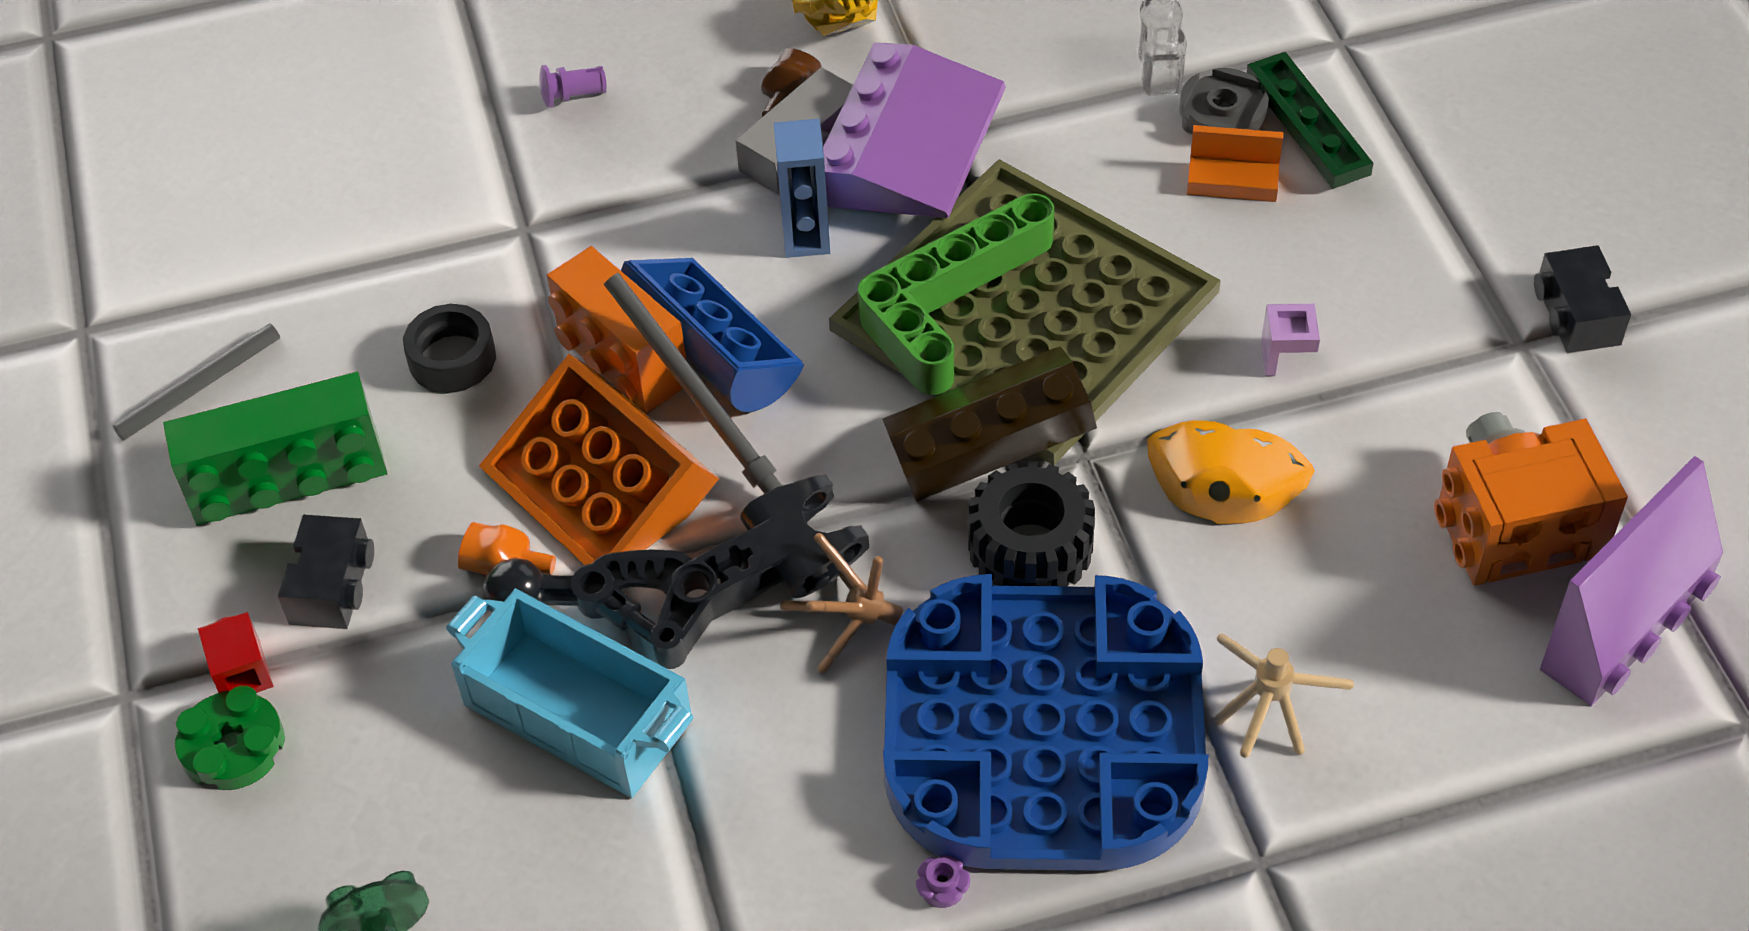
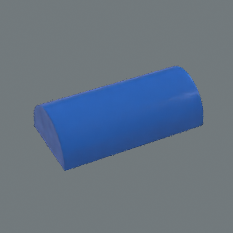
M694 258L624 261L621 271L681 322L686 360L736 409L742 412H753L763 409L783 396L797 380L804 367L802 361Z

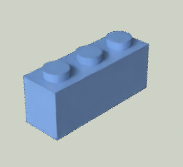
M820 118L774 122L785 256L790 258L831 254Z

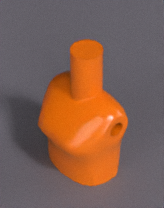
M472 522L467 528L459 548L458 568L486 576L489 569L501 560L517 557L531 561L543 574L552 575L556 565V556L529 550L530 540L528 536L516 528L504 524L491 526Z

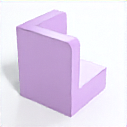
M1267 304L1261 346L1265 375L1270 376L1276 375L1279 353L1318 352L1320 336L1315 304Z

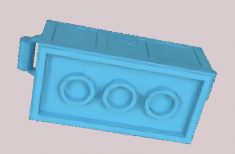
M516 588L504 602L482 600L477 596H472L446 626L447 631L457 639L463 648L451 665L464 706L631 799L694 719L691 714L685 678ZM487 610L493 612L470 639L466 637Z

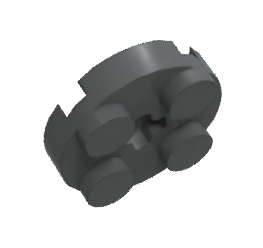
M1232 68L1212 69L1211 76L1199 79L1200 73H1198L1184 84L1181 90L1179 111L1182 117V128L1189 134H1193V125L1259 130L1265 122L1268 108L1267 93L1263 94L1259 89V81L1246 72ZM1222 102L1230 103V107H1220Z

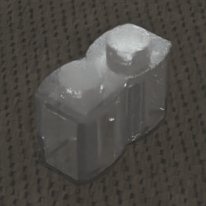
M1143 0L1140 6L1137 54L1142 62L1141 85L1148 96L1179 95L1183 87L1187 41L1181 30L1183 13L1177 0Z

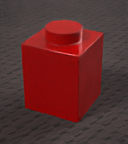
M248 611L236 616L224 617L215 623L197 628L210 675L218 693L230 691L238 686H249L256 693L274 687L260 639Z

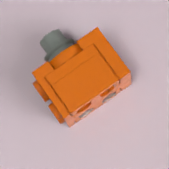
M1491 412L1480 416L1469 424L1466 429V437L1469 443L1452 447L1447 468L1442 471L1443 484L1439 499L1435 500L1434 511L1439 526L1443 529L1447 528L1453 541V553L1458 566L1466 568L1474 586L1485 584L1486 581L1490 583L1577 564L1584 560L1590 561L1614 537L1628 495L1586 418L1543 427L1542 433L1538 434L1513 428L1506 415H1502L1501 412Z

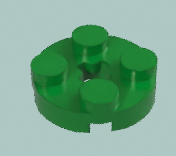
M238 686L230 691L211 695L197 703L194 707L181 712L176 721L178 732L175 738V750L184 771L194 782L202 785L201 781L206 784H216L218 790L230 791L244 788L263 778L275 765L273 757L278 752L279 745L283 748L285 741L284 728L274 706L267 699L257 695L256 691L249 686ZM231 732H240L236 736V745L227 748L224 742L218 743L224 735Z

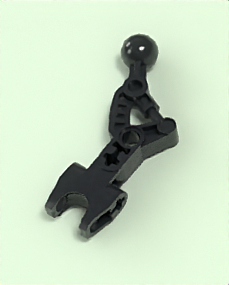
M817 475L778 486L751 501L740 515V520L748 531L725 541L694 559L681 551L649 549L616 552L602 555L592 564L582 566L573 576L543 575L541 570L529 560L517 557L504 559L489 569L483 582V599L504 602L516 588L546 605L577 606L578 610L588 618L600 619L604 617L620 630L630 628L653 645L656 660L661 666L667 669H675L685 662L688 654L713 620L752 600L758 594L782 582L792 598H802L832 583L841 572L815 542L814 536L817 533L825 536L849 566L870 548L869 536L861 525L848 526L841 530L825 533L816 531L807 524L818 512L827 507L828 503L834 498L833 484L827 475ZM629 587L653 588L661 590L666 594L656 623L640 612L641 605L621 590ZM697 589L707 591L703 596L697 598L686 596L691 591Z

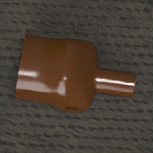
M784 49L777 62L772 65L764 76L761 84L762 93L771 98L762 112V117L822 67L819 60L811 54L798 49Z

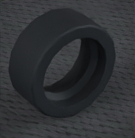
M450 303L434 306L418 314L408 324L403 336L404 353L410 373L418 384L431 391L452 393L467 390L479 384L492 371L496 360L495 344L489 322L481 312L467 305ZM457 335L469 337L477 341L476 345L467 354L457 359L439 361L423 356L424 351L432 343L444 337Z

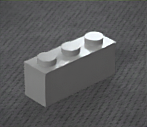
M821 67L735 140L739 172L779 194L774 122L820 118L822 144L824 146L853 84Z

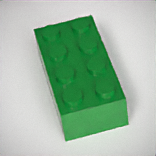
M358 371L163 422L171 467L196 526L208 522L221 521L227 517L257 509L269 508L279 503L305 496L318 495L324 491L354 483H363L376 477L388 475L378 433Z

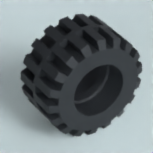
M1027 462V467L1021 468L1015 463L1007 465L1005 473H1000L996 470L989 474L988 483H979L975 489V497H972L969 503L968 551H970V561L973 568H979V575L992 574L994 586H1066L1067 582L1075 585L1082 578V570H1088L1091 563V554L1093 553L1095 506L1093 500H1089V491L1085 485H1076L1077 477L1070 472L1062 475L1059 473V467L1048 464L1047 468L1038 467V462ZM1033 524L1043 526L1051 531L1043 535L1027 536L1016 533L1011 529L1021 525Z

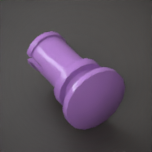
M542 65L540 68V92L547 108L553 107L555 98H560L561 102L569 101L570 96L606 93L607 84L603 66L566 71L564 67L556 68L555 73H550L547 65Z

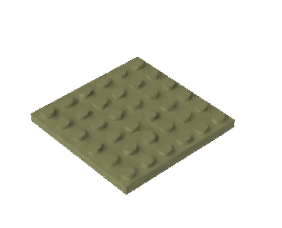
M998 159L957 198L949 218L936 217L886 265L1023 195L1041 194L1049 198L1054 204L1053 244L1049 250L928 314L954 343V383L946 392L1061 346L1077 370L1091 401L1095 421H1097L1219 293L1221 280ZM857 291L829 318V330L903 375L862 328L859 318ZM1084 434L1034 455L1051 465H1055Z

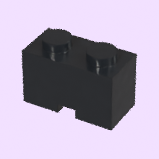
M1599 245L1544 253L1540 272L1534 276L1536 297L1539 301H1544L1549 312L1551 331L1555 336L1560 337L1566 353L1622 345L1631 317V312L1619 287L1609 288L1605 280L1610 279L1612 272Z
M303 514L293 545L295 553H301L298 564H287L278 593L279 602L289 625L348 629L353 610H358L362 603L363 585L361 581L364 570L370 569L373 564L374 542L372 539H368L361 518Z

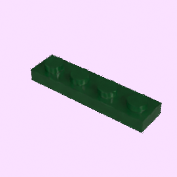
M1286 51L1247 64L1246 73L1259 81V89L1263 94L1267 93L1270 109L1332 189L1372 175L1374 162Z

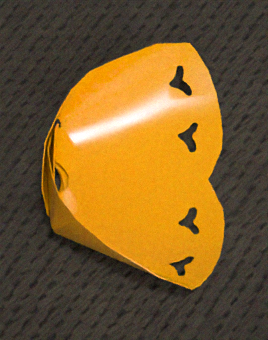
M1191 420L1166 427L1152 434L1147 439L1148 458L1156 478L1168 499L1181 511L1213 520L1216 524H1243L1273 516L1307 488L1315 472L1308 459L1291 443L1277 435L1258 429H1233L1215 421ZM1195 429H1200L1202 431L1213 430L1215 432L1201 435L1200 432H1198ZM1177 432L1176 434H1174V435L1171 437L1170 440H1166V439H1160V440H1159V438L1168 437V436L1171 435L1172 433ZM1253 438L1258 439L1262 442H1270L1272 444H1268L1265 447H1263ZM1288 453L1294 457L1295 461L1301 463L1303 467L1298 464H1292ZM1182 481L1186 482V488L1181 486ZM1221 481L1228 485L1230 494L1226 500L1217 501L1209 495V487L1212 483ZM1256 495L1260 496V500L1258 502L1254 501V497Z

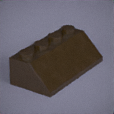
M1061 346L882 419L916 502L1097 429L1088 394L1072 360Z

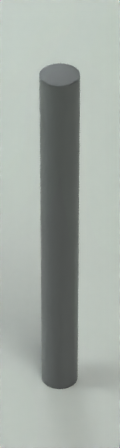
M271 323L267 324L112 425L113 429L123 441L279 340L280 335Z

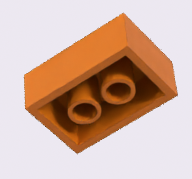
M590 246L547 274L551 294L548 296V302L555 313L557 326L554 328L555 335L565 349L568 351L574 349L584 358L586 365L597 371L601 376L603 375L617 390L647 414L683 388L609 293L604 283L610 277L619 273L686 359L681 322L594 247Z

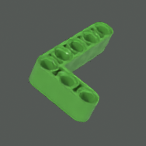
M1041 194L1023 195L870 273L860 281L858 285L859 318L862 328L921 393L938 395L949 390L954 383V343L928 313L1049 250L1053 244L1054 204L1049 198Z

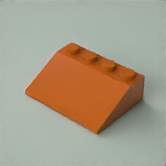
M571 354L565 357L479 465L485 473L584 565L592 564L597 558L609 553L646 550L687 519L719 480L713 472L603 376Z

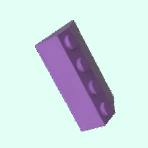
M874 42L823 146L827 207L949 218L1006 89L1004 81L915 45Z
M1694 456L1569 582L1539 670L1591 707L1605 692L1611 695L1616 694L1631 673L1629 667L1636 660L1645 663L1659 646L1662 639L1659 636L1666 628L1672 632L1676 631L1691 610L1689 604L1696 597L1704 601L1715 589L1721 578L1715 571L1722 557L1723 549L1704 461Z

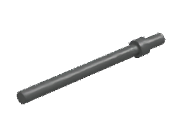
M619 273L610 277L604 283L606 289L745 468L742 474L753 488L758 486L764 494L778 486H782L774 475L777 470L765 455L759 456Z

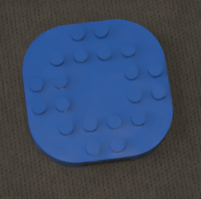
M992 574L973 575L946 582L930 590L929 599L913 611L908 608L897 622L890 637L886 657L884 781L887 798L895 817L904 830L922 847L939 857L948 855L959 859L963 866L974 868L1118 870L1140 865L1160 856L1178 843L1193 825L1203 802L1209 754H1206L1202 689L1203 657L1198 638L1186 617L1180 610L1174 614L1168 607L1159 602L1156 591L1134 581L1103 575H1095L1094 587L992 586Z

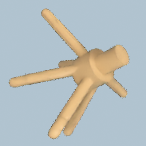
M1221 633L1217 636L1218 643L1256 669L1255 681L1214 718V722L1217 725H1221L1255 695L1259 694L1261 696L1240 749V755L1243 758H1247L1251 754L1271 701H1279L1295 753L1298 755L1304 753V744L1289 696L1292 684L1351 690L1354 687V682L1350 679L1294 673V668L1289 662V655L1284 649H1271L1267 657L1261 660L1225 634Z

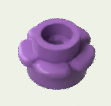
M942 855L937 859L930 857L924 860L918 867L917 891L932 906L947 908L957 904L970 886V875L968 871L963 870V864L957 858L948 855ZM944 875L948 880L946 882H939L937 878Z

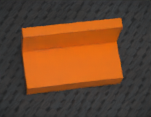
M1193 125L1187 195L1276 202L1284 132Z

